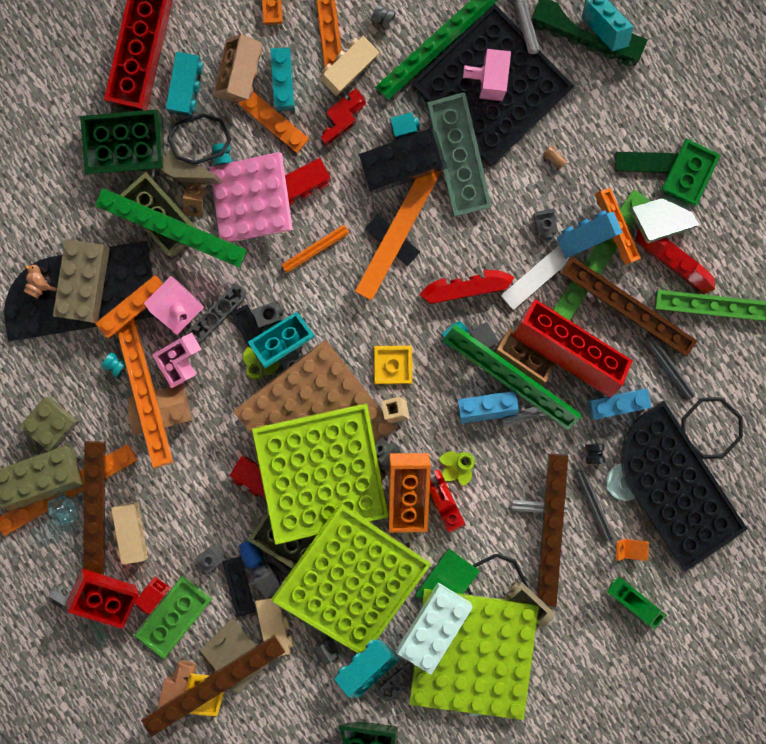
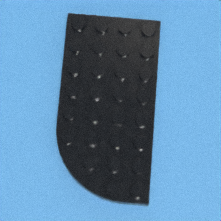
M147 241L110 247L98 321L153 277ZM62 255L44 258L31 264L37 265L40 268L41 274L50 286L58 287ZM27 268L14 280L7 294L4 318L8 342L98 327L92 322L53 316L57 291H42L43 293L38 299L24 292L25 285L28 283L26 280ZM146 308L134 320L153 318L155 316Z
M660 401L640 415L629 428L622 445L621 466L623 476L630 491L682 571L686 572L748 528L665 401Z

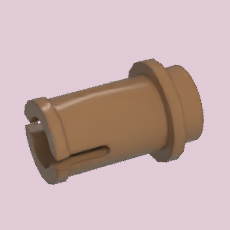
M550 146L543 155L545 159L548 158L560 170L568 160L555 150L556 147Z

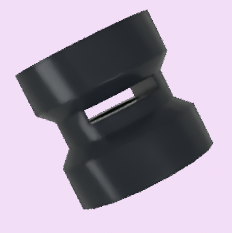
M604 443L585 444V450L588 454L586 464L605 463V457L603 456V451L605 450Z

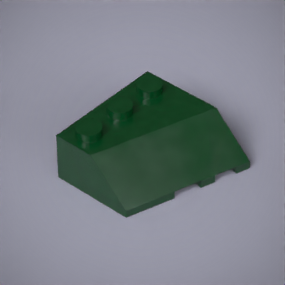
M352 722L338 725L342 735V744H397L398 726L367 722Z

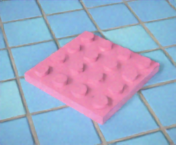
M276 152L210 167V172L223 180L221 184H212L219 238L228 242H234L293 230L282 153Z

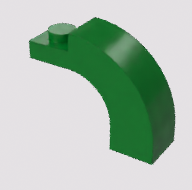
M618 577L611 582L607 592L654 630L667 616V614L622 578Z

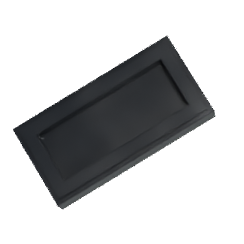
M248 304L230 314L249 347L248 342L263 332L258 327Z

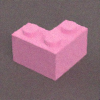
M190 333L152 354L170 387L173 388L196 375L187 358L202 349L194 335Z

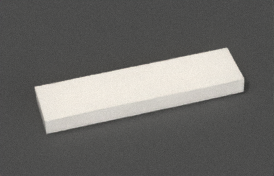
M557 246L501 295L502 299L514 310L564 267L569 257L565 259L561 248Z

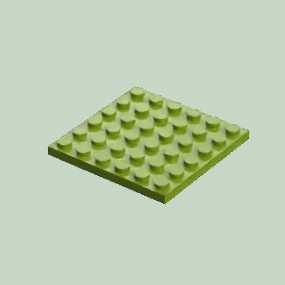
M366 403L251 428L275 545L317 535L340 503L369 522L388 517Z
M340 503L271 600L356 653H362L366 650L365 646L371 640H376L380 637L431 566V563Z
M424 589L422 607L433 590ZM456 593L471 602L473 608L432 674L414 664L409 705L524 720L539 605Z

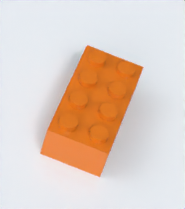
M390 453L388 492L389 532H428L431 472L429 453Z

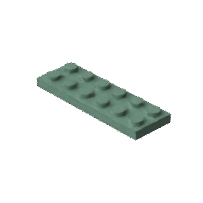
M463 92L427 102L433 129L437 133L447 169L443 171L454 216L492 207L466 93Z

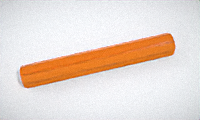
M342 225L284 262L282 268L286 273H289L349 234L348 229L345 225Z

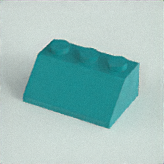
M295 312L250 340L248 344L262 366L267 368L313 339L315 335L299 313Z
M371 640L365 646L366 650L362 653H357L351 659L352 663L342 667L337 672L338 676L334 680L348 698H360L401 659L382 640Z

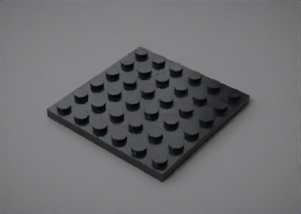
M496 4L491 6L411 84L427 102L463 92L466 93L480 157L490 167L574 88V85L540 50L536 54L528 53L523 32ZM487 49L511 52L507 91L502 101L479 99L480 80L463 78L465 65L482 68Z

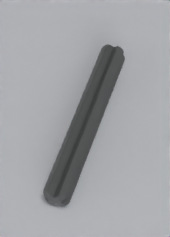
M653 335L646 337L643 340L678 390L686 400L692 399L696 395L663 348Z
M585 470L577 471L575 476L604 541L607 542L614 539L612 530Z

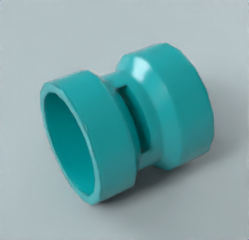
M225 143L212 145V153H220ZM230 144L222 156L213 159L214 166L232 162L229 154L231 151Z
M113 352L105 358L101 365V368L105 371H112V376L117 379L123 374L120 372L123 367L127 368L125 361H119L118 356Z

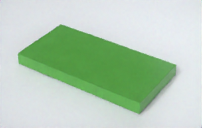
M182 575L134 636L162 659H165L212 598Z

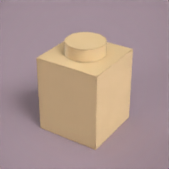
M396 397L381 401L386 421L396 423L410 419L407 401L403 398Z

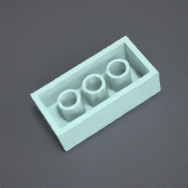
M437 583L397 647L398 655L432 674L472 610L471 602L442 584Z

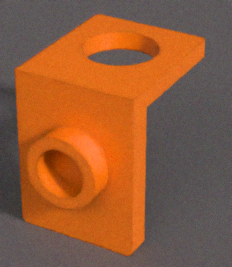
M621 539L616 542V561L624 558L648 560L649 541Z

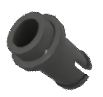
M273 556L267 562L277 569L280 575L286 576L291 570L289 566Z

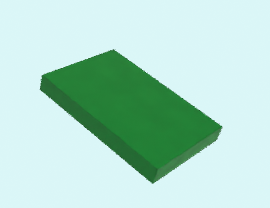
M686 138L660 191L696 207L721 154Z
M448 548L415 595L423 600L424 589L433 590L437 583L442 584L455 593L464 594L480 570Z

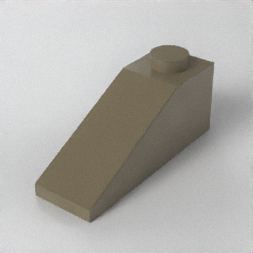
M172 149L167 153L163 160V168L160 169L164 172L163 177L171 182L174 180L180 183L221 184L223 182L217 175L198 164L193 165L176 159Z

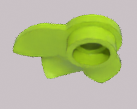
M247 347L244 351L243 360L247 365L246 373L253 380L261 379L264 375H272L280 367L278 360L264 368L250 347ZM254 367L259 368L257 374H254L252 371Z
M449 451L440 456V462L446 465L442 474L445 481L458 479L462 486L470 482L472 479L471 469L475 464L474 457L470 453L462 452L458 454L454 451ZM463 458L469 460L467 465L461 463Z

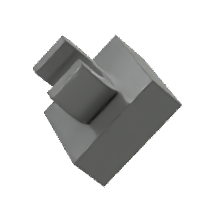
M61 585L57 592L54 590L51 592L49 602L66 611V601L71 590L67 595H62L61 592L64 586Z
M329 637L323 640L313 653H318L320 656L318 661L326 665L337 657L339 651Z

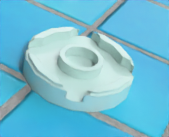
M621 464L612 467L606 478L609 493L622 501L635 499L626 484Z

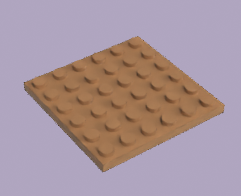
M326 339L233 410V413L252 434L251 428L366 403L375 444L380 437L385 438L396 429L392 423L384 419L383 411Z

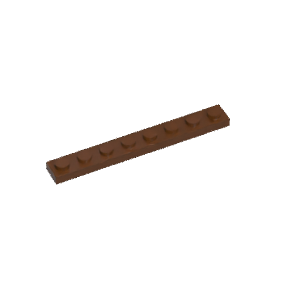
M573 256L568 259L560 271L562 275L684 357L689 355L697 343L696 339Z
M85 441L83 569L104 575L106 441Z
M548 453L537 597L547 606L557 607L569 456Z
M276 635L271 636L142 718L141 722L151 737L284 654L285 649Z

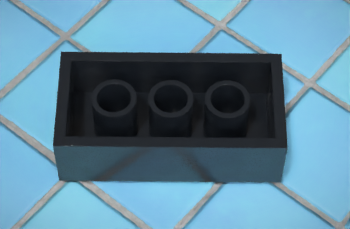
M432 128L359 154L369 190L374 193L447 169L437 133Z

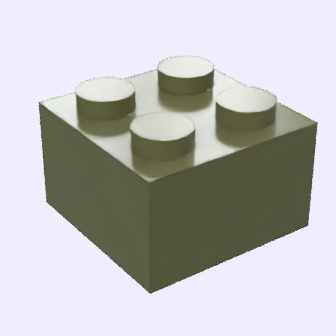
M44 397L19 427L45 450L51 451L62 443L79 421L54 399Z

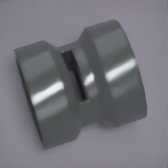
M378 3L372 14L371 22L375 24L380 23L383 28L388 30L391 19L394 20L396 11L392 9L387 10L384 5Z

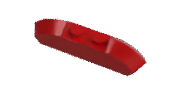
M638 229L635 242L700 293L705 294L715 290V278L692 257L667 238L646 243L640 229Z
M483 270L484 278H481L480 275L469 277L468 281L462 282L461 278L450 280V284H447L446 278H442L425 287L419 296L429 304L503 291L508 289L514 276L498 270Z

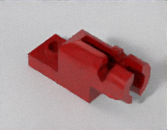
M356 88L348 93L350 101L342 97L341 100L328 109L327 117L334 127L329 126L322 132L321 140L325 146L356 124L353 114L356 115L366 105L365 99Z
M435 470L434 473L439 487H434L430 479V495L448 533H452L466 526L441 471Z

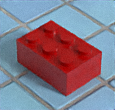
M82 568L66 601L67 612L123 629L134 607V602L139 596V592L134 584Z

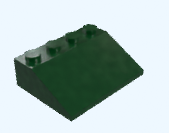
M158 109L80 116L85 175L163 168V116Z

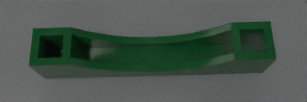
M539 0L531 18L535 29H546L554 37L560 38L563 36L568 38V41L574 45L580 43L585 45L586 49L591 52L600 51L608 59L617 58L622 60L621 63L626 66H636L648 39L632 33L628 47L612 51L597 34L587 32L574 24L563 12L559 3L552 0Z

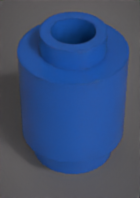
M250 541L239 545V552L246 568L251 567V569H255L262 565L261 561L264 558L259 547Z

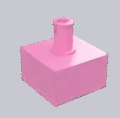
M487 49L482 68L464 66V79H477L481 82L479 99L503 100L507 91L510 51Z
M172 276L144 303L150 313L177 335L204 308L199 300Z

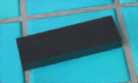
M377 214L365 229L379 242H382L390 224ZM405 239L396 257L408 267L420 251Z
M241 556L224 560L222 564L237 617L256 612Z

